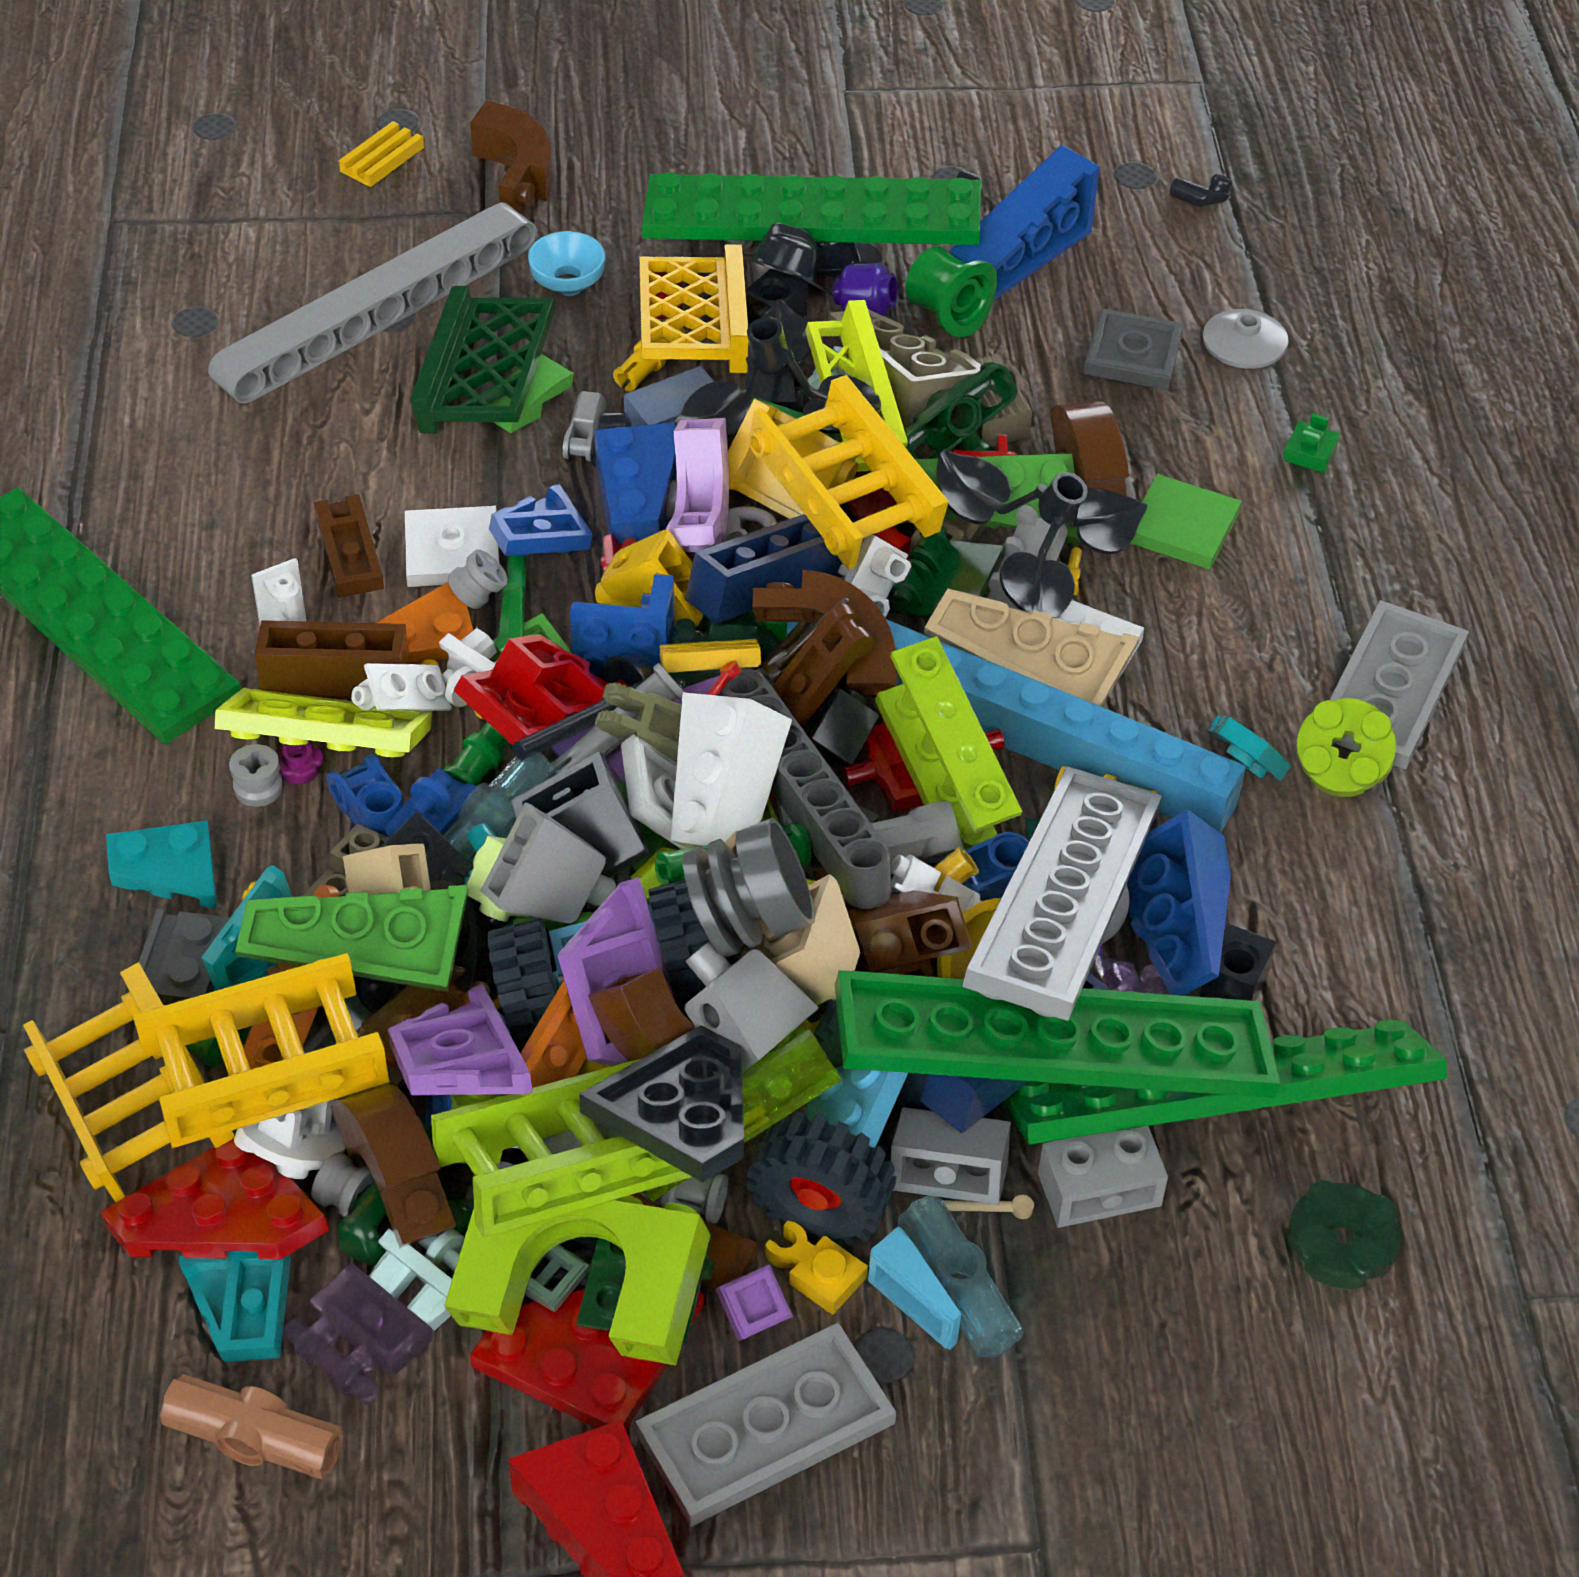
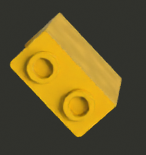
M754 399L728 450L729 489L746 495L788 519L803 515L804 512L762 458L754 455L748 442L754 410L762 407L776 426L796 418L766 402ZM819 430L789 441L801 458L841 443ZM857 456L814 474L826 490L851 481L858 469V463L855 462Z

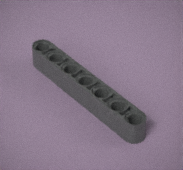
M741 668L740 674L729 680L722 690V696L752 699L792 719L770 791L793 823H801L805 827L810 838L811 850L828 875L831 874L837 880L841 894L846 901L859 909H873L884 905L890 899L892 893L888 847L764 675L754 669Z

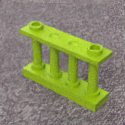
M938 636L891 652L890 657L903 684L877 693L875 702L923 804L927 805L942 801L951 802L964 850L995 837L997 832L993 825L1020 816L1022 810Z
M640 1059L532 1088L533 1092L508 1094L431 1115L433 1150L440 1167L466 1161L475 1175L473 1177L475 1225L483 1237L692 1177L622 1136L605 1139L595 1126L597 1122L580 1113L579 1093ZM571 1130L582 1145L578 1148L552 1154L542 1139ZM519 1146L529 1160L528 1162L499 1170L489 1154Z

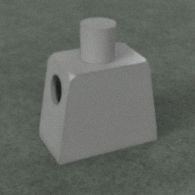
M525 802L480 891L501 910L570 924L578 919L586 902L599 907L616 888V884L613 879L601 875L606 857L588 842L533 805Z
M709 941L685 961L706 986L685 1004V1012L695 1028L702 1025L741 1046L742 1073L760 1060L818 1009V1006L760 950L752 949L731 966L726 958L719 954Z

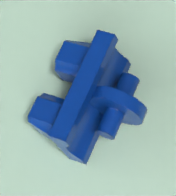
M437 768L429 778L420 777L411 786L410 792L412 797L386 824V835L391 837L418 811L445 837L450 830L458 829L466 820V812L480 798L479 787L473 784L458 782L446 771Z

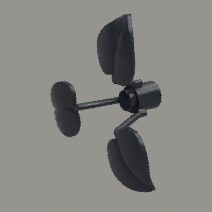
M778 299L760 319L752 322L747 329L748 357H746L748 369L744 389L740 391L737 385L726 381L708 383L700 387L688 398L674 423L677 426L680 420L726 418L727 438L735 436L752 404L747 399L753 393L757 367L766 372H775L787 363L806 395L813 398L804 408L805 415L825 408L831 380L844 375L827 377L820 384L818 390L809 384L797 362L804 360L811 354L805 332L809 321L795 313L784 301ZM848 376L878 413L882 409L878 394L876 396L873 389L865 382ZM832 425L819 430L828 434L841 433L838 428Z
M943 449L938 457L936 469L938 489L949 501L948 509L967 522L985 524L991 519L994 511L1004 515L1039 499L1040 516L1051 526L1038 551V556L1036 557L1028 552H1016L1004 561L1000 569L1002 590L1007 598L1021 611L1033 613V610L1051 614L1052 618H1058L1072 601L1075 584L1069 567L1060 561L1046 560L1050 546L1062 524L1068 522V526L1072 528L1077 527L1078 538L1086 547L1103 554H1116L1127 548L1133 540L1139 523L1147 510V504L1131 497L1106 490L1087 488L1079 476L1070 472H1061L1054 477L1048 487L1039 484L1034 491L1005 504L1010 497L1011 488L1007 476L997 466L984 459L955 454L946 449Z

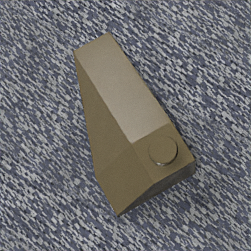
M868 309L904 428L913 423V418L926 408L928 399L939 390H949L967 375H975L980 371L981 365L968 354L957 349L950 351V355L935 348V339L926 335L920 338L903 334L904 325ZM844 311L829 313L828 321H840ZM956 406L951 413V418L956 413Z

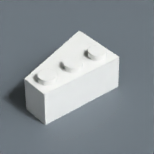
M683 692L671 841L689 849L708 845V843L720 838L726 842L736 830L740 831L761 822L792 719L752 699Z

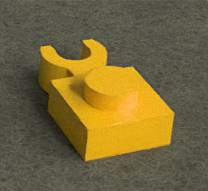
M787 1221L784 1224L783 1237L792 1242L793 1246L782 1248L771 1240L765 1244V1256L772 1265L783 1269L793 1268L789 1272V1284L831 1315L867 1279L868 1266L825 1235L815 1246L807 1241L805 1230L795 1222Z

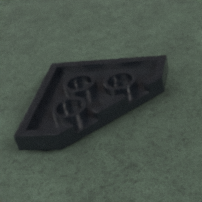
M702 1025L579 1093L580 1113L702 1183L744 1158L741 1046Z

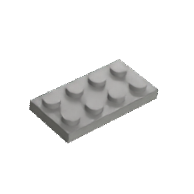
M1380 600L1330 700L1334 701L1341 698L1358 699L1370 703L1379 711L1385 713L1390 719L1391 727L1396 737V756L1393 765L1407 769L1466 644L1469 631ZM1344 736L1342 741L1334 742V744L1359 752L1361 746L1354 744L1353 737Z
M836 1323L635 1421V1431L690 1527L894 1425L897 1412L840 1324Z

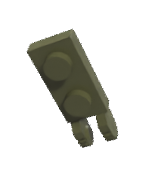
M609 683V685H606L603 697L607 703L625 711H638L635 720L612 710H601L597 714L596 727L617 738H629L634 734L635 737L638 736L668 758L677 761L682 705L650 691L646 694L620 683Z

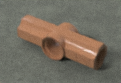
M182 1374L178 1379H173L164 1395V1404L160 1413L163 1426L213 1442L224 1455L241 1464L259 1466L266 1460L319 1479H323L328 1473L331 1474L339 1458V1451L344 1438L342 1427L289 1410L279 1397L262 1388L244 1387L239 1393Z

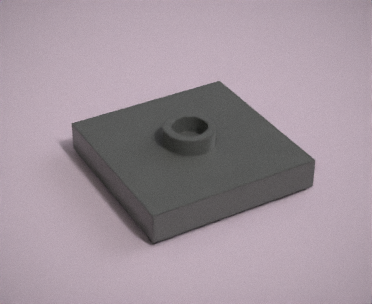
M1102 308L1098 315L1083 374L1168 390L1183 335L1184 324Z

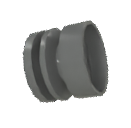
M774 818L736 832L735 843L738 858L721 838L708 843V852L700 846L683 854L684 876L694 912L710 942L717 952L725 958L741 952L743 943L749 948L756 947L762 943L763 931L760 918L763 919L769 930L778 938L815 923L812 896L804 871L788 836Z

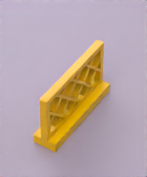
M725 244L724 257H640L642 359L729 360L730 373H747L748 320L742 245ZM653 272H666L668 274L660 277ZM697 273H712V274H710V275H708V276H706V277H702V276L698 275ZM684 281L690 285L682 288L676 284ZM660 292H663L669 296L664 299H660L655 295ZM705 292L712 297L705 300L698 295ZM684 303L692 308L683 311L677 308V306ZM663 314L670 319L661 322L655 318ZM707 315L713 318V320L706 323L698 318ZM685 326L693 331L684 334L678 331V329ZM661 338H665V339L671 341V343H653V342H655V341H657V340H659V339H661ZM708 338L718 344H705L700 341Z

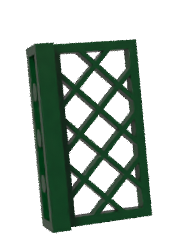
M468 286L451 287L410 398L420 433H437L441 422H519L556 309L554 298H471ZM480 313L499 314L484 323L478 319ZM528 313H540V315L526 323L519 319ZM508 324L515 328L500 337L493 333ZM482 338L489 341V343L475 351L468 347ZM524 338L530 341L528 345L517 351H513L509 347ZM498 352L505 356L489 366L484 362V360ZM473 366L479 370V372L464 380L458 376ZM515 366L521 370V372L507 380L499 376ZM488 381L496 385L480 395L473 390ZM463 395L469 399V401L460 406H448V403ZM505 395L511 399L509 406L489 405Z

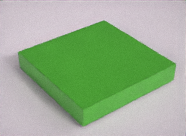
M1157 474L1142 501L1147 504V510L1130 544L1210 570L1240 513L1242 501Z

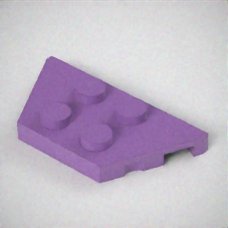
M640 877L621 882L557 954L588 1061L607 1066H615L629 1061L619 1053L603 1031L588 995L627 974L661 967L673 996Z
M484 985L468 990L470 1003L449 1012L448 1005L441 1003L426 1010L416 1018L407 1019L388 1028L391 1050L411 1095L527 1094L533 1092L530 1071Z

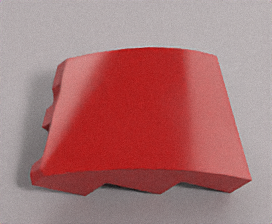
M535 634L508 639L492 670L461 675L453 691L513 745L514 742L603 700L605 687L609 683L589 672L590 662L565 651L558 644L544 636ZM619 680L616 683H620L621 685H626V687H630L627 683H625L622 680Z

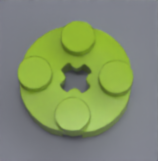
M1341 698L1334 701L1326 700L1320 702L1304 720L1298 733L1297 755L1303 771L1318 789L1334 796L1354 797L1363 794L1364 790L1374 787L1377 783L1379 785L1387 778L1395 761L1396 737L1389 717L1370 703L1353 698ZM1344 736L1353 737L1354 744L1361 746L1360 751L1351 752L1348 759L1340 758L1339 749L1332 747L1335 741H1342Z

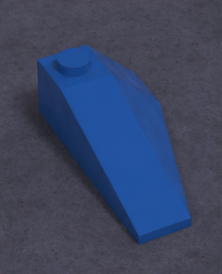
M1188 809L1148 832L1127 882L1129 892L1128 913L1132 919L1130 924L1135 933L1143 938L1150 951L1149 958L1170 995L1180 996L1219 977L1231 878L1225 836Z

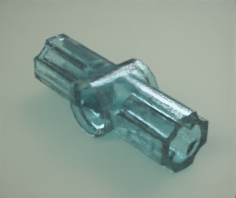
M540 752L525 760H520L515 756L490 785L482 783L468 795L460 809L459 819L444 833L443 837L473 865L476 851L467 839L468 832L478 824L487 823L496 837L507 839L516 821L511 800L557 775V770Z
M928 1195L912 1202L910 1207L899 1215L898 1226L909 1236L960 1311V1327L979 1358L989 1357L990 1359L1008 1352L1011 1346L1022 1339L1023 1328L986 1271L987 1259L984 1252L978 1245L966 1239L941 1197L931 1198ZM957 1273L966 1275L969 1278L957 1279L950 1275Z

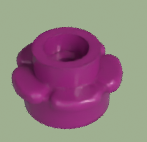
M308 741L305 745L284 744L276 751L280 766L279 773L285 781L291 784H306L314 780L319 774L320 765L323 763V753L319 748H314V744L311 741Z

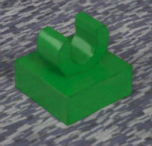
M1312 413L1309 423L1298 421L1285 447L1283 461L1325 473L1338 447L1341 433L1327 429L1329 424L1328 417Z

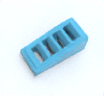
M897 1227L871 1249L868 1282L945 1349L950 1350L958 1341L961 1313L909 1236L901 1227Z

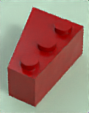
M622 1420L508 1459L512 1493L522 1505L526 1504L545 1526L546 1533L556 1545L561 1544L579 1565L580 1573L584 1577H684Z

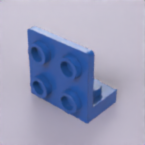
M655 574L651 593H643L641 608L573 602L570 609L572 654L590 662L589 672L597 677H603V666L608 658L624 653L639 656L652 663L653 666L658 662L661 665L660 645L675 644L674 576Z

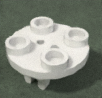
M334 1100L238 1128L234 1138V1143L238 1148L254 1153L276 1164L279 1173L293 1179L306 1178L310 1170H319L330 1156L337 1152L344 1153L345 1150L338 1126L331 1123L332 1109L330 1106Z

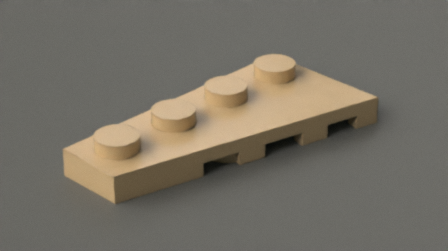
M947 589L924 627V634L931 638L938 636L939 640L943 643L1101 707L1136 649L1140 638L1126 633L1120 636L1100 631V627L1082 622L1079 625L1053 619L1051 614L1033 610V613L1009 608L1007 603L952 589Z

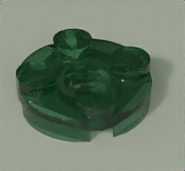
M1321 1180L1312 1184L1308 1193L1295 1204L1288 1224L1287 1243L1292 1255L1295 1250L1298 1258L1305 1263L1303 1270L1311 1278L1334 1288L1357 1289L1365 1287L1367 1280L1375 1279L1379 1275L1382 1278L1389 1273L1400 1248L1401 1230L1395 1217L1396 1208L1388 1197L1375 1194L1357 1185ZM1347 1228L1357 1237H1351L1348 1244L1337 1241L1338 1234L1331 1231V1229Z

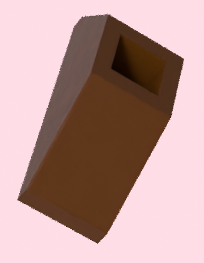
M912 890L891 895L890 899L878 908L859 909L854 907L847 911L860 949V955L854 971L875 972L972 948L969 932L958 897Z

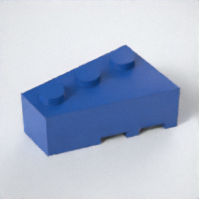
M674 422L595 430L596 471L608 534L612 533L620 544L628 538H633L638 542L665 530L668 525V494L672 480L677 478L673 432L676 426Z

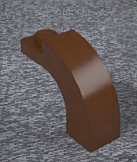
M486 100L470 122L472 155L496 161L509 167V170L498 185L499 203H507L521 214L525 207H529L532 204L533 198L547 201L551 193L553 181L550 140L540 123L527 113L505 104Z
M1100 400L1053 406L1050 409L1055 453L1065 451L1068 454L1072 453L1075 475L1084 481L1087 488L1106 490L1127 496L1125 479L1129 477L1127 459L1118 424L1109 406Z
M807 570L802 572V589H795L793 585L784 582L768 583L765 588H753L752 607L758 622H807L815 624L841 599L848 598L850 600L849 606L858 617L857 625L866 628L874 639L872 650L865 656L857 658L847 670L848 689L854 690L864 697H876L877 693L898 686V672L890 657L891 652L896 651L891 629L877 605L859 588L839 577Z
M661 967L627 974L588 995L603 1031L619 1053L629 1062L642 1059L695 1029L693 1023L683 1015L676 1005Z
M390 1082L335 1100L330 1107L349 1157L360 1154L369 1167L381 1195L399 1248L453 1229L456 1223L437 1174L441 1169L425 1129L404 1093L395 1084Z

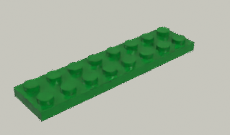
M670 172L650 174L642 220L643 239L761 241L774 223H782L804 230L811 235L815 242L979 245L981 180H968L965 178L926 179L922 177L900 179L879 176L870 178H846L841 176L801 177L799 175L759 176L756 174L737 176L713 173L682 175Z
M17 487L0 497V595L164 745L216 713L218 707L241 690L239 681L24 491Z
M838 970L834 984L843 1067L845 1069L1274 1098L1281 1084L1260 1001L1082 988L1069 1021L1057 1017L1039 1015L1032 1009L1002 999L994 1000L980 994V992L962 987L964 979Z
M1382 1020L1377 1022L1373 1028L1353 1030L1346 1027H1336L1326 1030L1324 1035L1303 1038L1297 1035H1284L1275 1038L1274 1043H1271L1281 1084L1274 1098L1028 1081L1005 1099L1002 1105L1030 1145L1447 1079V1059L1407 1023L1400 1020Z

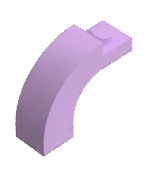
M726 418L680 420L673 431L677 467V497L673 517L666 529H669L684 552H697L725 542L729 509V460Z

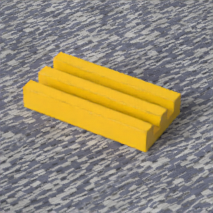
M392 121L339 160L340 172L372 187L424 148L423 136L415 134L412 137L411 130L406 127L399 131V124Z
M756 639L660 645V662L667 673L721 669L731 661H736L740 668L759 667L761 665L760 646Z

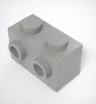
M903 1107L891 1146V1162L895 1168L893 1176H897L893 1191L999 1205L1008 1167L1011 1122L981 1118L961 1134L933 1111Z
M1148 1126L1043 1143L1038 1175L1057 1228L1162 1206L1168 1175Z

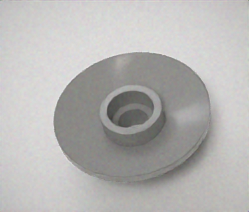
M1232 309L1216 314L1206 323L1203 331V343L1213 357L1227 365L1244 369H1256L1270 366L1284 356L1288 346V335L1284 327L1277 320L1265 313L1249 309Z

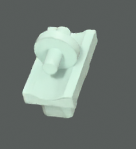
M388 1229L378 1241L386 1252L380 1258L369 1277L396 1300L415 1277L424 1282L426 1285L407 1308L435 1331L451 1316L444 1307L452 1279L445 1272L449 1269L455 1272L465 1238L458 1231L451 1229L445 1231L439 1237L435 1235L418 1241L427 1250L425 1256H423L410 1245L399 1248L394 1232Z

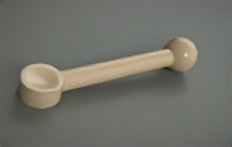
M925 1195L921 1198L919 1207L921 1212L928 1216L935 1215L938 1211L1012 1212L1019 1219H1027L1033 1213L1034 1202L1027 1195H1018L1013 1201H999V1205L964 1200H939L936 1196Z

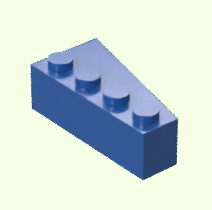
M1060 145L980 221L979 245H955L949 253L964 263L983 260L994 266L997 273L995 300L1092 232L1100 166L1068 147Z

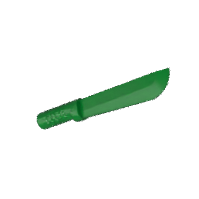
M509 555L507 559L508 580L507 585L502 588L503 600L497 647L500 652L503 651L508 639L524 635L525 556Z

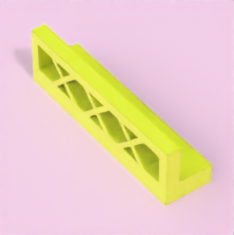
M865 300L848 301L840 321L808 322L805 332L820 384L827 377L832 376L831 373L836 367L868 384L881 400L882 409L878 412L879 416L906 448L908 443ZM840 336L843 348L837 353L823 344L821 337ZM842 433L835 434L838 441L843 442L847 440ZM856 458L855 462L858 463L857 472L871 471L863 459Z

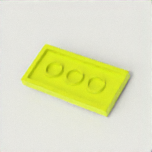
M249 688L241 689L218 707L215 713V729L230 730V735L234 738L257 739L262 734L278 736V741L287 745H305L308 743V740L327 742V748L336 751H353L357 746L375 748V753L384 757H401L405 755V752L409 753L431 730L432 711H377V708L371 711H364L355 705L353 701Z

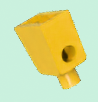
M669 529L662 530L620 549L612 558L601 578V582L595 588V598L598 604L641 608L643 593H651L654 575L674 576L675 628L696 627L703 617L702 612L685 600L693 563Z

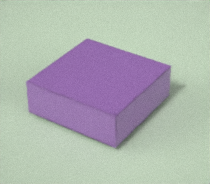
M770 1264L716 1288V1292L738 1341L793 1317Z

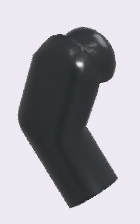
M1215 174L1211 177L1210 186H1201L1176 177L1171 185L1169 194L1195 206H1207L1224 203L1231 195L1229 190L1233 183L1230 178L1220 174Z

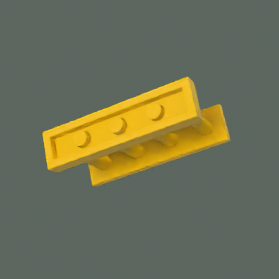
M847 375L831 380L825 408L779 426L775 425L762 407L754 410L751 429L748 434V442L752 452L756 457L762 458L821 534L827 549L833 555H837L848 570L856 567L863 538L907 520L914 523L925 538L940 532L949 501ZM830 425L838 428L847 439L801 458L789 442ZM856 456L859 459H863L872 471L826 490L814 474ZM881 488L888 491L898 503L853 523L839 506Z
M348 953L320 959L307 965L169 1005L158 1006L152 1010L133 1015L144 1057L162 1053L174 1093L158 1097L172 1148L390 1083L385 1051L378 1032L358 1038L344 1000L356 995L351 960ZM323 1005L337 1044L304 1053L291 1014ZM270 1021L283 1060L251 1070L237 1030ZM216 1037L229 1076L196 1086L183 1046Z
M139 962L120 972L130 991L121 996L123 1002L48 1043L33 1020L23 1025L33 1044L25 1048L24 1051L39 1077L45 1074L48 1075L88 1157L79 1161L85 1175L95 1191L105 1186L115 1203L126 1197L115 1173L170 1143L166 1125L163 1121L105 1154L95 1135L158 1101V1097L174 1093L166 1066L159 1069L160 1075L86 1116L76 1098L151 1056L155 1060L163 1057L162 1053L144 1057L138 1039L67 1079L58 1061L134 1020V1014L152 1010L163 1005ZM183 1046L196 1086L205 1084L206 1082L186 1046ZM228 1131L209 1138L215 1148H218L234 1139L235 1136L232 1131Z

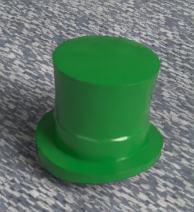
M931 247L921 253L912 264L906 279V296L913 305L934 312L940 327L946 333L955 337H968L982 326L991 310L997 288V273L994 266L987 261L976 260L964 263L942 247Z

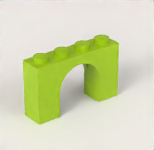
M630 1195L487 1237H483L476 1227L473 1209L444 1307L460 1326L513 1335L529 1278L539 1260L553 1247L570 1239L579 1237L605 1239L624 1251L626 1263L624 1282L608 1337L621 1356L676 1366L711 1235L700 1214H697V1211L689 1206L679 1203H665L663 1208L643 1205L642 1201Z

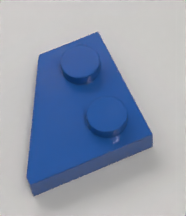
M561 485L549 487L547 497L537 502L529 496L518 501V504L514 507H505L493 513L489 524V531L505 556L589 550L593 536Z

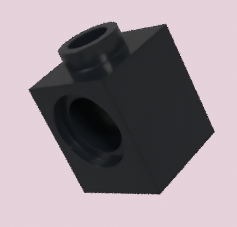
M770 268L745 290L748 327L752 322L760 319L778 299L784 301L789 308L801 317L807 316L808 282L794 275Z
M848 688L831 691L803 728V731L821 756L833 768L849 766L854 763L880 716L867 707L869 702L864 696Z
M1228 923L1224 930L1219 977L1202 985L1200 997L1256 1001L1269 974L1277 941Z

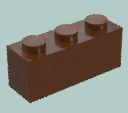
M261 620L255 649L260 690L319 697H352L353 689L368 679L364 668L365 664H410L406 624Z

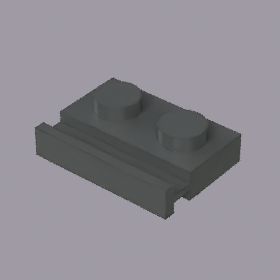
M156 909L139 963L163 1005H169L213 991L214 987L201 957L230 917L179 911L178 916L165 914L164 909Z

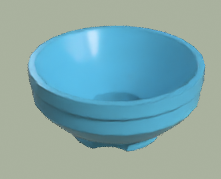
M572 231L555 232L540 238L532 245L528 254L529 268L533 278L543 287L562 293L564 296H573L579 294L580 291L590 287L600 279L604 271L605 252L602 245L595 238L587 234ZM564 274H572L577 276V278L562 279L558 277Z

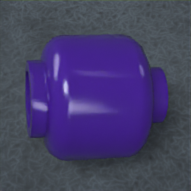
M882 263L847 265L843 269L840 279L834 281V302L836 305H841L842 310L845 311L848 301L865 300L869 310L885 317L890 308L895 307L897 304L898 283L894 273H889L886 266Z

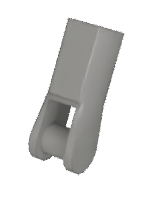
M582 391L578 395L570 425L564 436V459H570L571 455L585 456L586 461H592L595 453V430H600L601 415L605 413L607 405L601 393Z

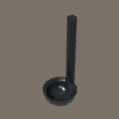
M628 653L615 655L608 658L603 666V680L611 684L622 680L631 688L636 689L654 673V666L652 663L636 655ZM603 699L514 742V753L520 760H525L596 725L595 721L598 712H601V710L613 711L617 706L611 705Z

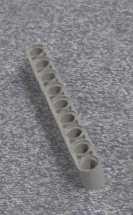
M507 203L495 204L222 349L212 358L208 367V374L216 384L239 403L246 404L252 402L449 295L452 286H465L524 254L532 247L536 240V226Z

